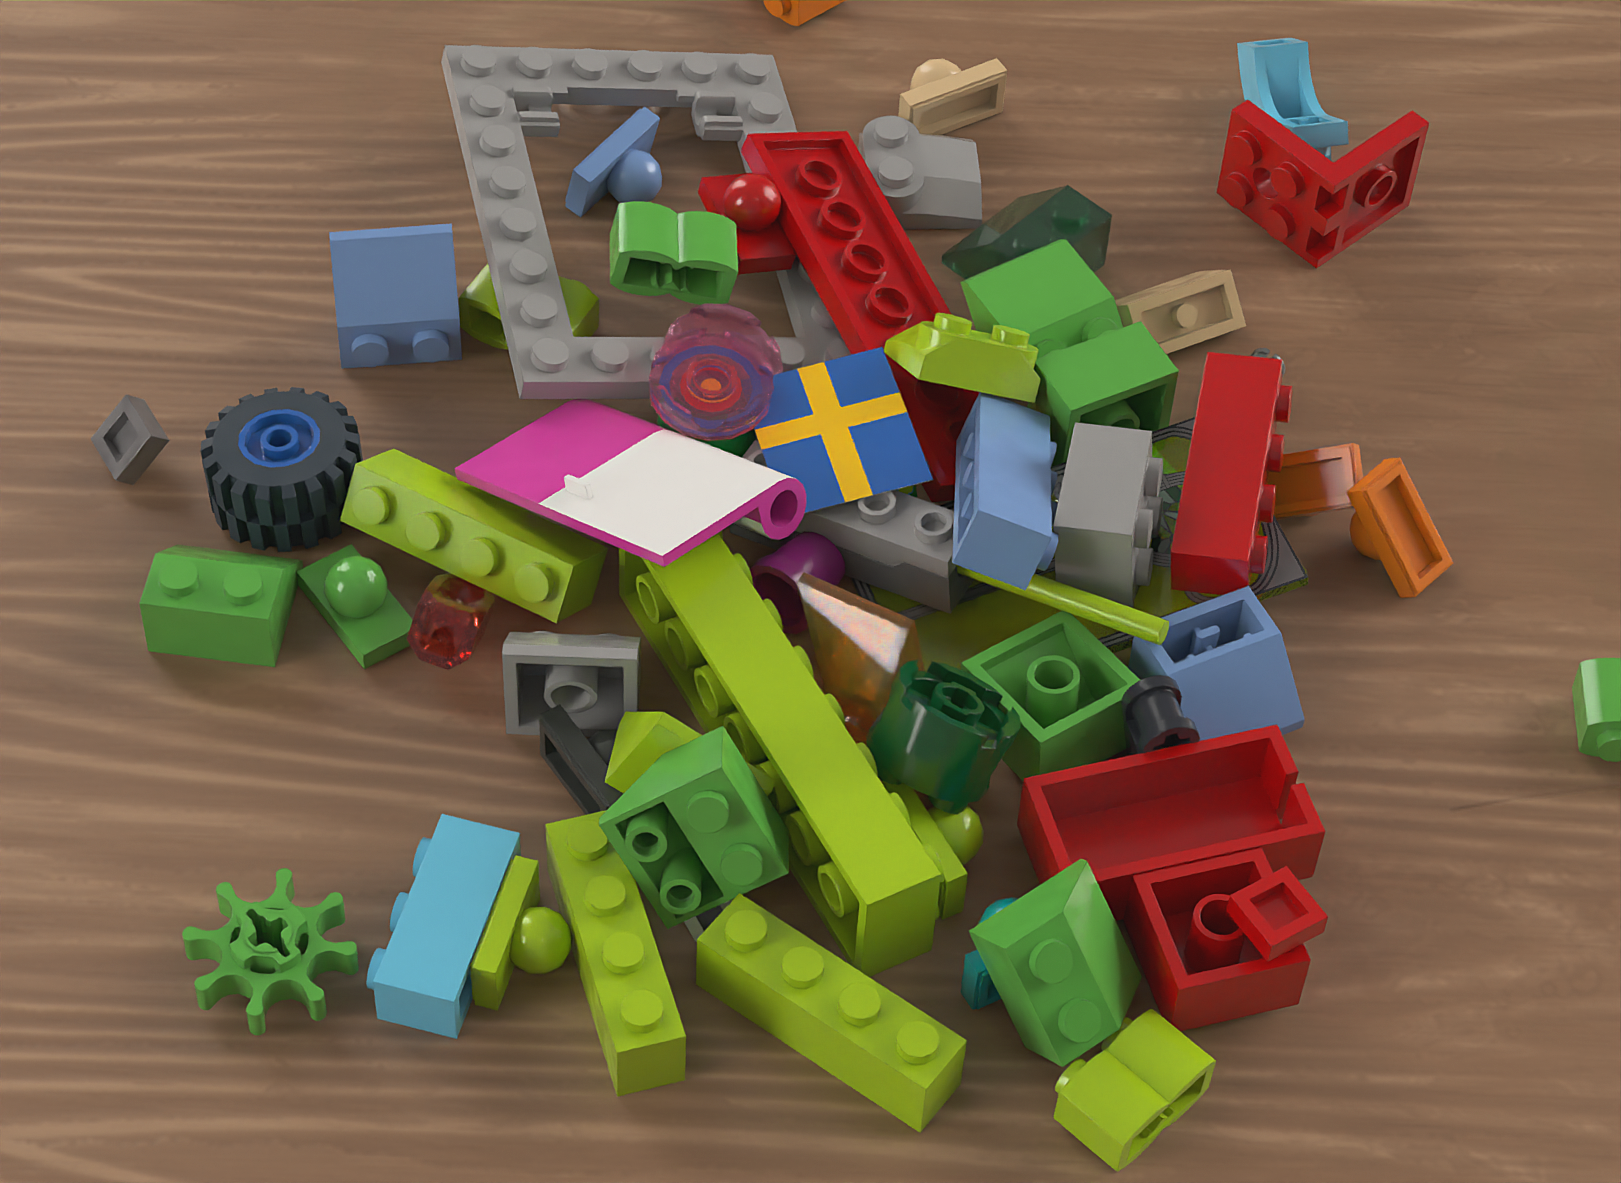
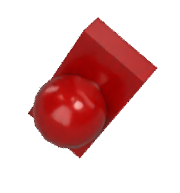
M753 173L702 177L698 194L706 211L725 216L736 223L738 275L790 270L796 254L777 219L781 210V198L776 185L766 176Z

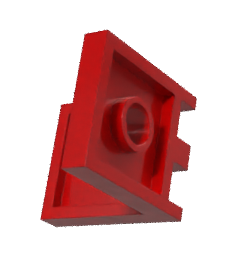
M1247 99L1231 111L1216 193L1223 197L1229 205L1237 208L1265 229L1271 237L1281 241L1317 269L1409 206L1429 122L1412 110L1335 162H1332Z

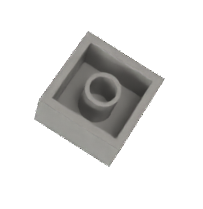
M1075 422L1053 524V531L1059 536L1055 551L1056 581L1134 608L1137 586L1148 587L1150 584L1153 548H1149L1151 534H1159L1163 512V497H1158L1162 481L1163 459L1152 457V431Z

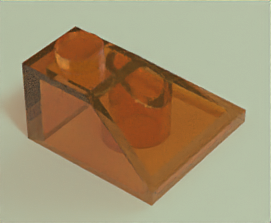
M803 572L797 580V585L825 695L830 693L838 701L844 715L845 728L855 743L863 742L866 745V733L886 706L891 684L899 668L907 661L919 660L917 663L918 670L925 671L915 621Z

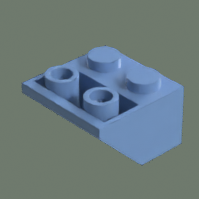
M1249 586L1162 617V619L1169 621V630L1161 645L1134 636L1128 669L1140 680L1151 676L1163 675L1169 676L1176 681L1182 696L1180 708L1184 717L1191 719L1195 723L1200 736L1199 741L1276 724L1282 735L1303 727L1305 719L1282 634Z

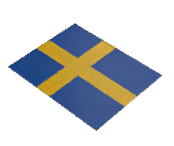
M882 347L760 378L763 395L758 410L751 417V421L767 468L796 478L803 484L806 491L805 513L933 480ZM750 381L740 383L747 407L752 396Z

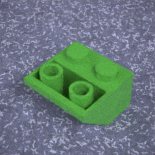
M724 726L662 754L599 818V826L667 929L730 901L739 893L743 895L789 873V830Z

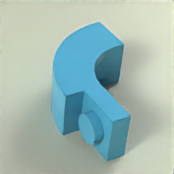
M1281 38L1237 43L1240 77L1245 101L1247 99L1329 160H1331V146L1349 144L1348 121L1326 114L1317 100L1310 72L1308 42L1295 38Z

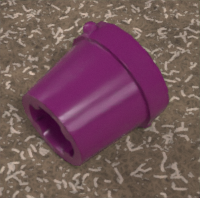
M804 531L772 554L758 559L749 570L752 576L753 587L761 599H770L778 610L782 621L783 633L798 634L806 630L815 620L822 618V605L842 580L845 574V562L840 551L825 536L815 532Z

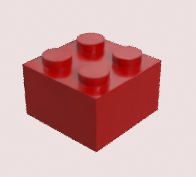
M1262 847L1132 875L1123 921L1161 1016L1180 1032L1299 1004L1311 962L1304 943L1267 962L1226 911L1231 894L1273 873Z

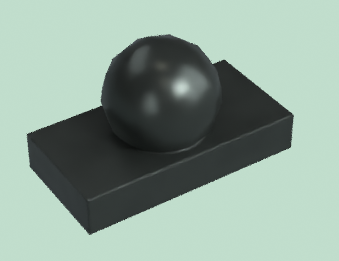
M559 704L540 714V755L585 815L608 810L623 795L622 792L605 783L618 729L609 728L593 734L589 739H586Z

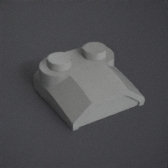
M891 115L878 117L870 121L865 126L863 133H859L858 150L904 230L976 229L982 227V191L976 142L972 139L921 134L910 121Z

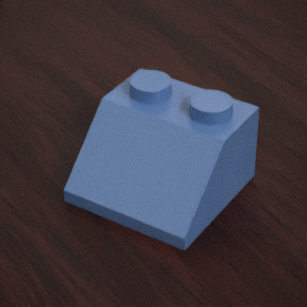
M452 223L329 232L341 369L462 360Z

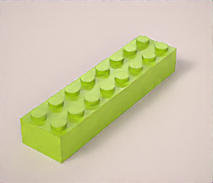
M722 530L665 567L619 548V595L704 732L708 733L724 726L744 760L777 781L768 798L789 830V868L848 963L868 977H871L931 951L935 920L939 918L937 904L940 882L944 880V870L940 858L929 843L921 844L911 829L910 817L900 796L895 792L888 793L877 777L876 763L868 747L863 742L856 744L845 728L844 715L836 698L830 693L824 695L815 682L812 665L806 652L798 645L793 647L783 633L782 621L778 610L770 599L762 600L753 587L751 572L743 556L739 553H731L723 541Z

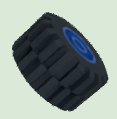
M291 387L289 391L278 392V388L265 389V394L254 397L252 394L239 398V405L236 407L227 405L218 413L219 421L210 422L205 430L206 439L201 441L200 450L212 513H215L216 522L222 530H229L230 538L240 544L251 540V545L254 549L265 551L269 546L278 548V552H292V547L304 545L305 549L318 546V540L321 538L333 539L341 534V525L346 523L340 521L354 467L356 463L363 461L358 426L354 417L348 416L347 408L339 401L330 403L327 394L319 391L306 394L304 388Z

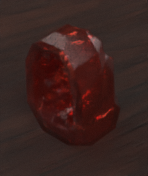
M454 574L436 576L425 589L417 605L407 636V641L419 660L446 670L470 660L491 618L495 601L493 593Z

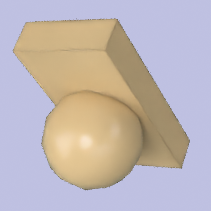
M997 58L963 71L957 65L945 59H929L917 67L911 79V90L900 94L898 117L913 123L921 134L942 135L1003 112L1007 69Z

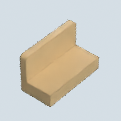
M1231 269L1198 271L1115 300L1123 326L1126 327L1141 321L1166 354L1246 326Z

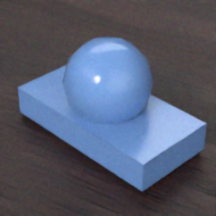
M645 106L642 109L640 108L576 166L572 172L565 206L581 218L608 192L621 203L652 201L662 187L660 164L650 154L660 117Z

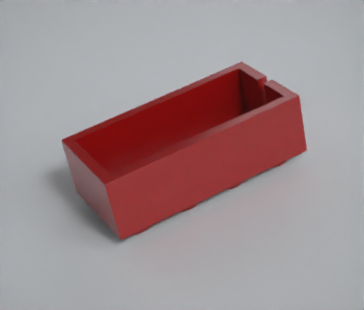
M1277 724L1024 778L1017 819V827L1039 884L1041 885L1079 859L1086 860L1115 921L1124 919L1132 875L1262 847L1273 873L1287 866L1298 880L1311 878L1315 872L1326 832L1305 784H1296L1299 771Z

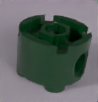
M919 660L907 661L899 668L891 684L886 706L866 733V746L875 760L878 772L877 777L881 781L893 785L904 783L914 790L926 794L929 801L940 810L957 815L966 809L968 803L979 801L987 793L992 773L1006 751L1013 744L1021 728L1020 716L1014 707L1005 715L998 708L999 701L1002 700L1003 695L989 684L968 672L935 661L931 662L927 672L918 670L917 663Z

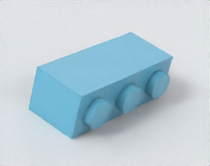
M442 814L432 839L426 837L421 839L413 862V876L416 878L409 893L400 892L397 896L390 919V931L393 934L387 949H376L367 973L366 985L368 989L374 990L377 1019L457 1039L472 1001L470 965L511 859L514 860L515 855L521 856L520 833Z

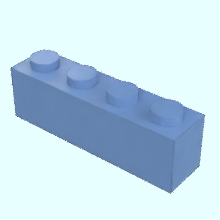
M979 393L956 441L953 564L1026 590L1036 568L1043 571L1048 568L1056 551L1059 538L1058 534L1052 532L1058 503L1051 501V495L1057 480V472L1051 470V464L1055 456L1057 444L1050 441V416L996 395Z

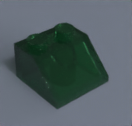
M1069 185L1021 196L942 254L941 263L966 280L1057 240L1066 239L1089 268L1096 272L1105 265L1112 214Z

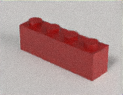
M1207 352L1171 547V590L1225 595L1247 586L1250 587L1252 573L1264 574L1268 536L1258 534L1260 522L1272 523L1276 485L1267 484L1269 472H1281L1285 436L1275 434L1277 422L1289 423L1293 386L1282 385V359Z

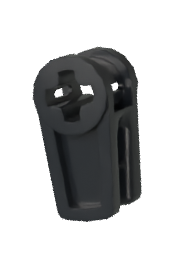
M1163 675L1147 677L1130 686L1123 694L1121 704L1127 756L1199 742L1200 736L1195 723L1183 715L1180 708L1181 692L1176 681L1171 677Z

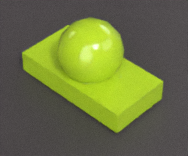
M882 781L888 793H897L904 802L910 817V827L921 844L929 843L940 858L944 870V880L940 882L937 903L939 916L943 920L962 912L968 873L963 865L976 856L983 844L984 831L979 816L968 805L963 812L957 815L944 812L936 806L927 810L913 788L904 783L893 785Z
M515 855L514 860L511 859L470 965L472 999L475 1000V1005L498 1010L515 966L530 974H546L559 968L570 954L573 936L561 913L548 907H537L540 900L538 860Z

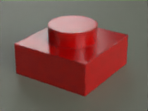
M1287 866L1231 894L1226 909L1267 962L1322 934L1325 931L1328 920L1327 914Z

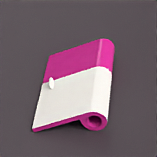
M591 399L569 400L455 468L457 480L663 567L669 565L732 523L771 539L780 540L788 537L797 529L806 509V491L798 479Z

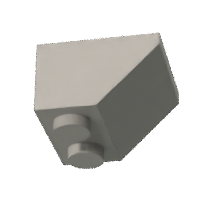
M536 631L533 633L510 632L504 641L502 661L506 734L540 735V714L559 704L585 737H591L596 732L609 728L618 729L625 712H639L641 637L619 636L611 633L579 635Z

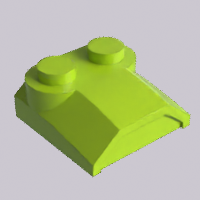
M936 313L934 322L922 321L886 340L884 353L919 380L1032 403L1035 402L1041 380L1034 371L1039 349L1028 344L1030 334L1007 326L994 325L992 334L971 330L972 322L967 319L945 313Z

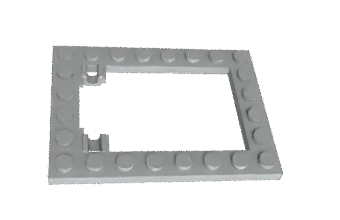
M481 45L444 46L441 64L520 399H661L659 383L664 369L676 357L697 349L714 348L734 353L749 363L759 378L851 355L797 254L790 270L776 271L796 337H573L523 136L558 137L560 129L559 117L557 112H551L552 104L692 107L691 116L698 137H701L702 140L737 141L740 151L749 133L797 132L773 55L595 50L590 48L491 47ZM740 151L746 173H752ZM700 357L682 364L673 373L669 390L671 399H676L680 393L679 387L682 378L690 370L704 365L723 367L733 373L740 383L750 380L741 368L729 360L717 357ZM713 373L697 376L691 383L690 391L695 398H707L700 391L701 386L706 382H715L720 386L721 392L715 398H730V384L720 375Z

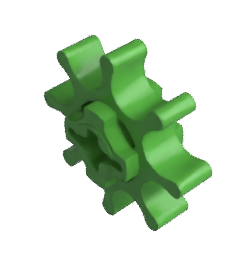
M281 868L276 872V889L268 899L261 902L250 903L241 900L236 896L229 882H222L217 885L216 894L219 911L230 919L229 922L217 930L205 931L189 926L182 932L185 952L189 960L211 959L220 963L219 967L212 973L198 977L195 980L194 986L198 1006L202 1010H209L221 998L228 995L240 994L248 997L250 1002L247 1005L246 1013L249 1031L253 1035L265 1033V1016L267 1011L274 1003L281 1000L293 999L300 1001L306 1006L313 1020L319 1021L324 1019L327 1015L324 991L312 983V981L319 974L326 971H339L348 975H354L359 970L357 946L354 942L333 943L322 938V935L327 930L345 923L343 896L338 892H333L316 906L306 908L295 906L291 903L295 896L293 876L291 870L287 868Z

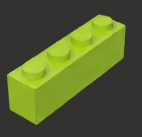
M394 448L355 464L340 521L555 623L591 605L608 548L491 493L457 480L456 477Z
M605 810L546 824L547 871L560 913L567 922L573 936L571 949L617 1097L684 1081L686 1034L636 881L599 826V818L607 811Z
M739 893L697 939L696 985L921 1133L960 1086L967 1044L966 1039Z

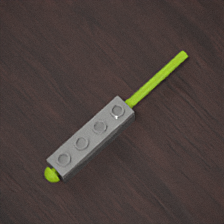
M755 440L741 458L767 467L759 441ZM896 490L804 513L797 529L788 537L780 540L768 538L734 523L729 525L730 533L775 550L804 531L823 535L840 551L845 562L844 575L949 614L952 613L972 582L976 579L1158 645L1164 642L1169 630L1168 620L1035 573L1026 590L953 564L954 511Z

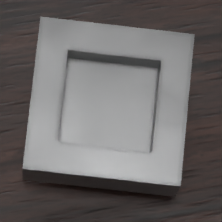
M128 394L122 398L91 437V441L114 479L131 485L137 482L170 441L146 401Z

